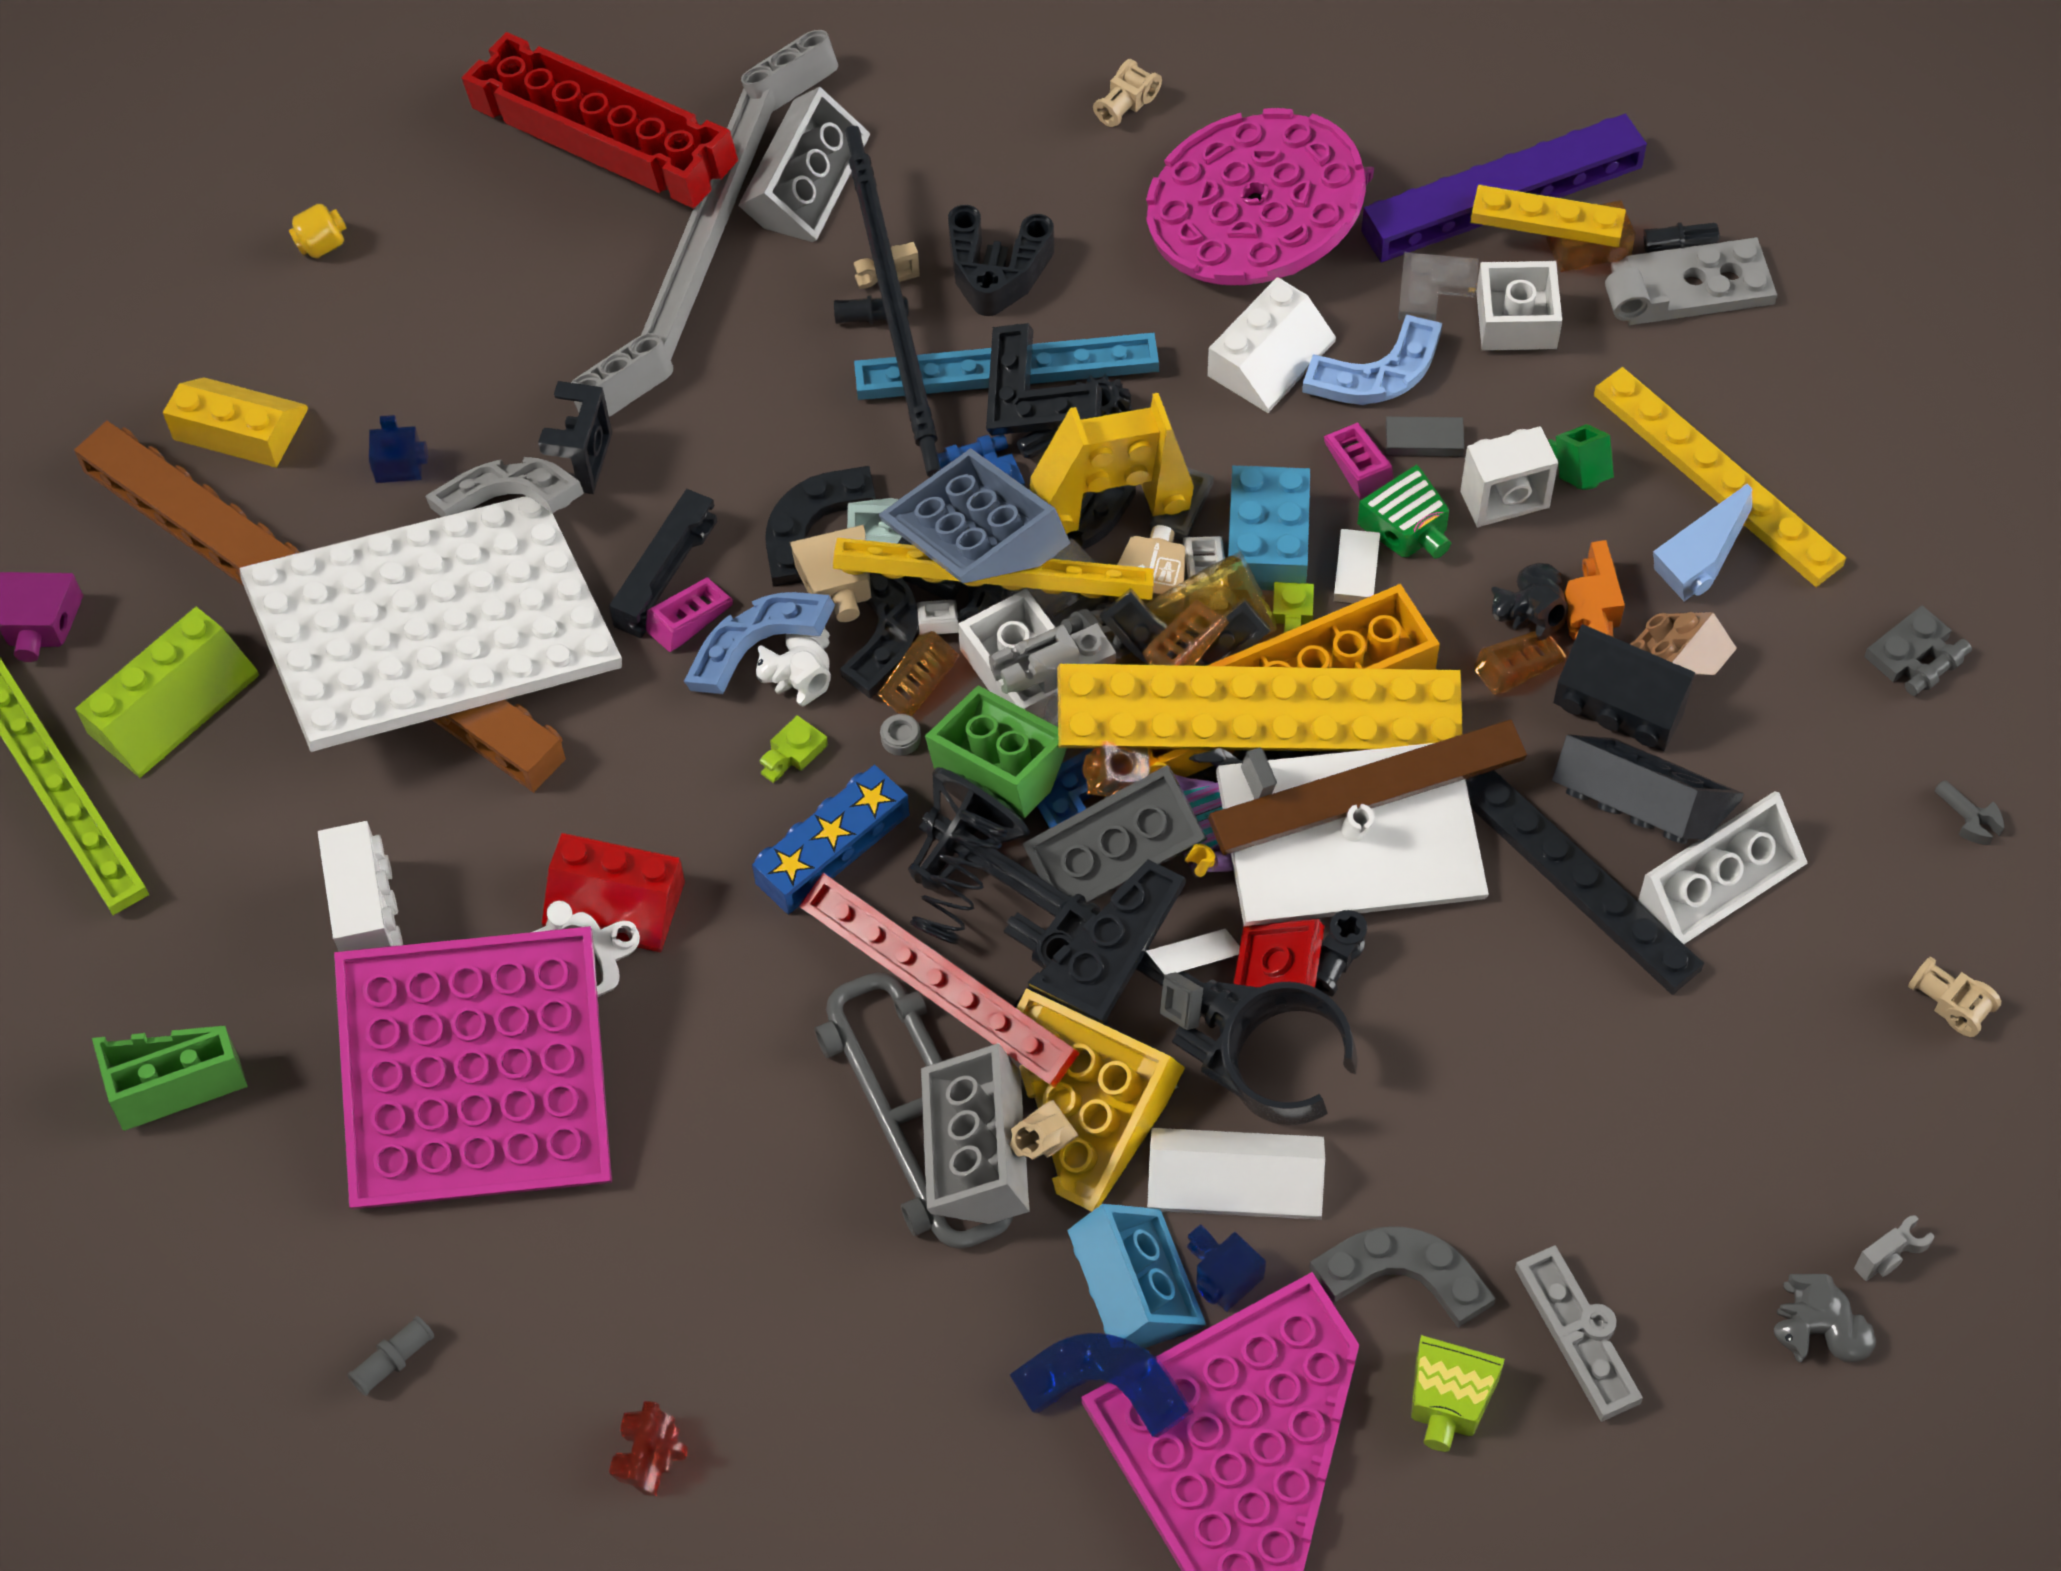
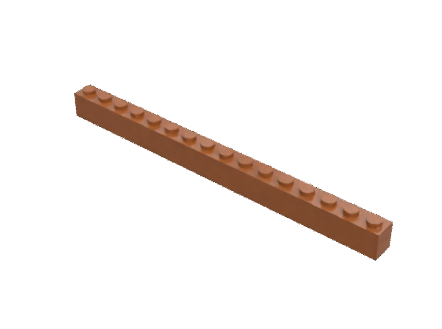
M107 420L74 449L84 473L241 585H243L240 576L241 567L300 553L289 542L282 544L275 539L273 533L264 524L258 523L255 525L248 520L245 513L237 505L231 503L228 506L221 501L211 487L206 484L200 486L194 482L184 468L179 465L173 467L167 463L157 449L152 446L146 448L140 444L135 435L125 427L119 429ZM506 700L431 719L533 793L566 760L562 747L563 739L560 734L551 726H541L534 721L531 714L519 704L513 706Z

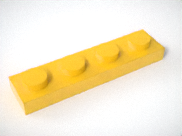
M1478 185L1470 223L1619 247L1626 209Z

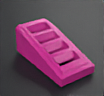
M1358 422L1324 436L1326 446L1360 500L1394 479L1392 465ZM1355 441H1358V443H1356V444H1354V445H1351V446L1346 447V448H1344V449L1342 448V447L1345 446V445H1348V444H1350V443H1353V442H1355Z
M707 577L648 609L646 630L659 644L671 652L687 642L732 606L733 599ZM705 596L711 603L706 604L700 597ZM692 605L697 611L695 612L689 606Z

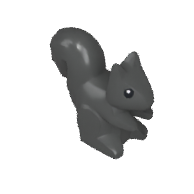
M1790 1274L1788 1282L1783 1283V1288L1785 1291L1794 1294L1795 1302L1780 1305V1308L1777 1309V1314L1788 1319L1778 1322L1774 1326L1773 1331L1777 1340L1793 1352L1795 1359L1798 1362H1802L1807 1356L1809 1336L1812 1334H1825L1828 1349L1836 1358L1843 1362H1858L1869 1357L1876 1345L1873 1326L1866 1322L1863 1315H1852L1848 1298L1834 1285L1833 1278L1828 1274Z

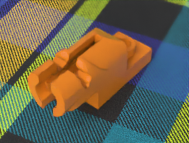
M1607 540L1591 542L1588 558L1583 559L1582 562L1584 577L1568 581L1565 590V599L1568 605L1566 621L1569 635L1574 640L1582 624L1614 637L1613 628L1620 627L1625 607Z

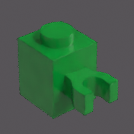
M1585 424L1555 436L1556 441L1553 439L1548 440L1556 459H1558L1559 478L1576 486V488L1582 490L1593 489L1600 482L1614 477L1610 434Z

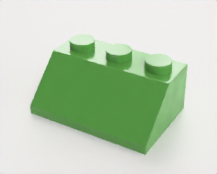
M979 685L925 735L934 769L937 767L945 768L978 782L983 788L993 792L1000 800L1005 801L1016 814L1024 818L1051 792L1067 748H1058L1057 726Z

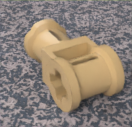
M1127 59L1120 66L1117 74L1110 80V93L1105 98L1098 99L1094 103V113L1106 126H1118L1121 123L1122 115L1128 109L1137 112L1144 104L1150 103L1156 97L1162 84V76L1155 72L1150 74L1139 68L1136 61Z
M1930 956L1917 970L1908 987L1913 991L1919 989L1937 1001L1938 1004L1934 1011L1944 1017L1957 1032L1964 1036L1975 1037L1981 1031V1022L1990 1012L1997 1011L2001 1006L2000 996L1989 985L1973 980L1963 972L1955 979L1936 966V960Z

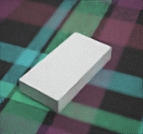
M1341 529L1333 601L1356 603L1374 595L1380 533Z

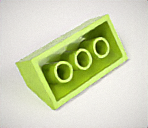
M196 606L78 705L75 710L87 734L141 778L255 680L259 673L226 631Z

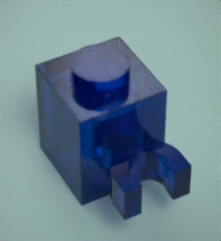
M395 415L380 416L382 429L369 430V463L375 482L422 480V464H428L426 441L419 440L416 426L398 428Z
M1201 1224L1188 1234V1239L1191 1242L1187 1245V1248L1197 1258L1202 1260L1197 1265L1196 1286L1200 1294L1210 1304L1215 1305L1218 1303L1228 1312L1265 1278L1266 1260L1236 1232H1233L1220 1245Z

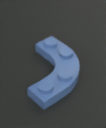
M797 592L777 593L752 601L754 607L734 619L730 614L709 634L701 646L684 683L690 691L723 694L739 661L748 649L760 640L777 634L821 636L835 607V603L829 595Z

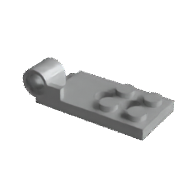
M1757 237L1685 247L1683 249L1678 248L1629 255L1622 260L1611 263L1612 274L1605 281V287L1615 317L1621 321H1628L1629 325L1774 305L1777 298V292ZM1732 272L1736 274L1739 278L1736 280H1728V278L1721 275V273ZM1695 277L1700 279L1702 284L1691 285L1684 279Z

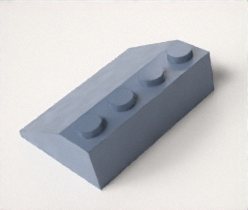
M971 448L878 514L882 522L963 584L1039 567L1071 544L1058 513L1053 506Z

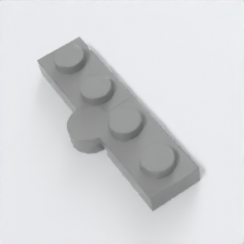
M1556 1245L1516 1262L1515 1270L1600 1421L1603 1422L1640 1405L1643 1397L1613 1344L1608 1341L1616 1328L1617 1319L1615 1313L1603 1304L1590 1305Z

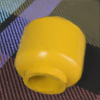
M316 204L293 217V228L289 229V233L303 256L309 254L317 259L343 245L344 238L341 231L347 229L337 209L330 212L323 204Z

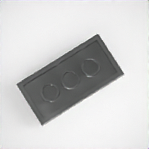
M1166 765L1023 843V846L1042 880L1067 896L1073 897L1075 894H1081L1085 897L1086 904H1089L1121 887L1147 859L1161 865L1193 848L1195 844L1202 843L1208 839L1170 766Z

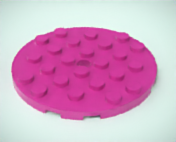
M1267 108L1263 109V114L1242 118L1241 113L1222 118L1198 130L1179 144L1164 160L1166 166L1158 178L1153 177L1148 190L1146 219L1152 239L1164 259L1177 270L1192 278L1220 285H1251L1273 281L1276 277L1282 278L1296 274L1328 254L1347 235L1358 218L1364 203L1366 192L1364 167L1354 142L1340 127L1328 119L1313 113L1310 117L1296 115L1293 113V109ZM1253 193L1262 194L1260 201L1258 198L1248 199V197Z

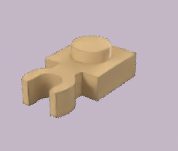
M914 242L892 246L891 251L899 282L919 277L918 251ZM864 258L854 262L857 272L855 279L859 289L869 288L878 282L872 259Z

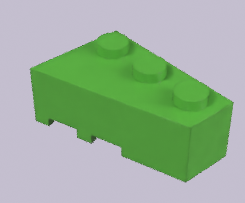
M225 1026L172 1030L171 1036L147 1038L145 1033L132 1034L130 1040L108 1042L105 1037L92 1038L108 1101L123 1131L248 1087L238 1053Z

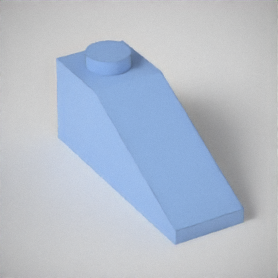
M1746 484L1653 551L1654 570L1683 601H1686L1694 594L1696 596L1703 594L1713 584L1752 509V488Z

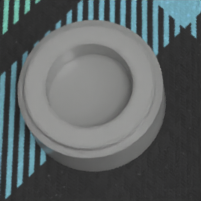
M896 714L890 716L881 726V743L884 749L893 755L902 756L910 754L920 745L921 731L919 723L909 715Z

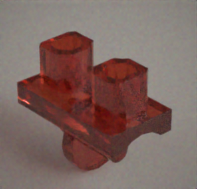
M644 1401L642 1411L624 1413L620 1427L621 1436L627 1441L633 1442L631 1453H616L612 1457L609 1469L610 1475L619 1482L633 1485L642 1494L651 1496L657 1495L662 1473H669L672 1461L685 1460L688 1452V1447L677 1441L680 1429L674 1426L675 1418L661 1411L657 1402Z

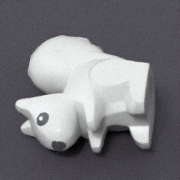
M824 627L821 636L786 634V646L790 651L782 655H778L764 646H759L758 652L760 656L756 668L757 679L761 683H778L775 688L777 694H781L792 687L798 690L797 703L802 707L806 706L826 692L831 679L829 672L830 660L824 650L830 643L828 639L830 636L829 632Z

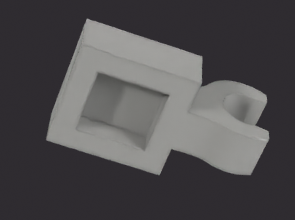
M1916 1215L1907 1217L1898 1229L1895 1227L1862 1251L1854 1269L1865 1281H1868L1877 1273L1884 1277L1895 1270L1903 1261L1900 1257L1902 1252L1921 1253L1929 1248L1934 1239L1932 1233L1918 1239L1913 1237L1909 1231L1916 1226L1919 1220Z

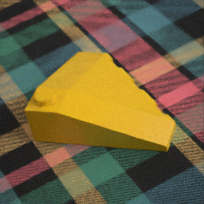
M1026 988L1017 1009L1079 1052V1055L1056 1088L1049 1085L1023 1065H1020L1019 1069L1027 1096L1035 1098L1038 1109L1049 1101L1054 1100L1078 1134L1074 1140L1052 1155L1058 1175L1052 1178L1056 1194L1092 1212L1103 1203L1166 1107L1185 1067L1163 1052Z

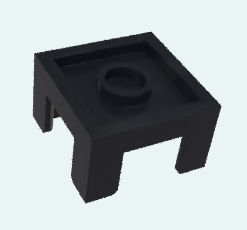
M558 381L554 397L556 399L582 402L578 417H566L565 430L544 428L538 442L540 452L544 455L571 458L574 473L569 474L580 482L584 493L594 494L612 436L603 387Z

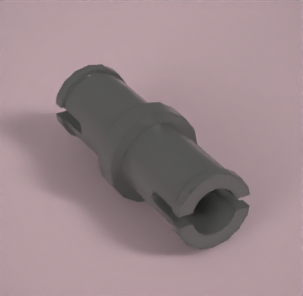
M419 1316L414 1317L413 1321L389 1341L383 1339L377 1344V1351L356 1369L347 1374L349 1380L361 1394L366 1396L370 1390L394 1370L400 1372L406 1366L405 1361L429 1340L431 1341L435 1338L434 1333Z

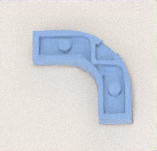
M1406 314L1397 343L1390 354L1379 361L1368 364L1348 363L1313 354L1303 381L1302 392L1358 405L1379 403L1398 397L1413 388L1428 371L1442 332L1443 323Z

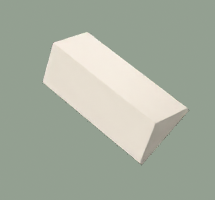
M1774 791L1715 829L1706 839L1698 840L1645 874L1638 903L1685 944L1806 865L1807 860L1780 793Z
M1152 1128L1147 1208L1160 1209L1163 1212L1321 1220L1325 1171L1324 1137Z

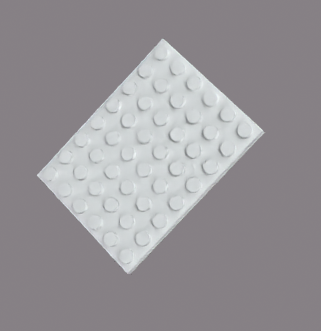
M528 496L240 568L242 583L311 752L622 668V657L553 513Z

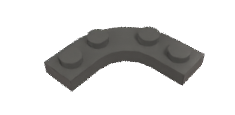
M1389 1226L1363 1231L1313 1259L1309 1265V1269L1334 1303L1367 1282L1384 1275H1405L1420 1281L1435 1296L1458 1328L1494 1306L1495 1297L1471 1265L1455 1248L1432 1234L1413 1228Z

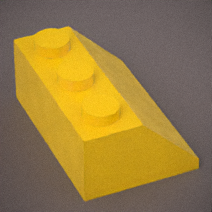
M203 377L179 383L165 407L163 415L175 441L277 468L307 413L308 407L306 404Z

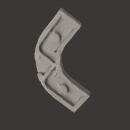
M524 457L523 463L504 465L501 459L477 466L455 477L425 497L430 508L441 517L471 510L493 497L505 494H523L534 499L551 513H554L559 509L567 507L573 500L583 495L584 492L580 482L556 464L539 458Z

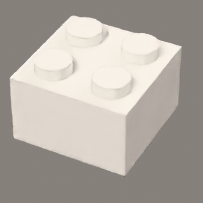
M1556 261L1481 262L1476 290L1481 349H1557L1562 326V313Z
M1541 426L1528 430L1519 429L1510 435L1491 440L1482 439L1473 445L1467 446L1460 492L1477 528L1550 508L1558 461Z

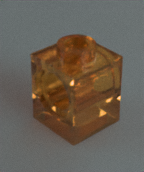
M1103 741L1102 746L1093 749L1085 756L1083 774L1087 779L1088 794L1109 797L1150 774L1148 748L1116 746L1114 742Z

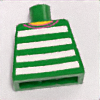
M1417 464L1359 502L1357 524L1367 532L1380 533L1379 541L1401 557H1409L1416 551L1424 548L1434 559L1443 556L1451 546V541L1444 535V532L1447 530L1449 509Z

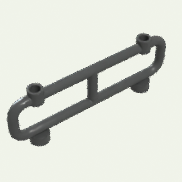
M880 972L864 975L839 986L832 992L827 1001L826 1012L829 1022L814 1028L816 1038L827 1059L844 1051L916 1197L901 1204L902 1214L911 1234L917 1236L932 1229L940 1242L949 1247L959 1249L973 1247L997 1237L1007 1230L1013 1221V1217L991 1224L982 1223L965 1231H956L949 1226L945 1216L930 1214L927 1210L926 1178L900 1127V1124L923 1115L922 1097L891 1109L843 1012V1005L852 998L876 989L887 991L894 1002L899 1019L902 1023H905L927 1067L942 1062V1059L920 1016L927 1014L926 1005L920 992L914 991L908 994L898 978Z

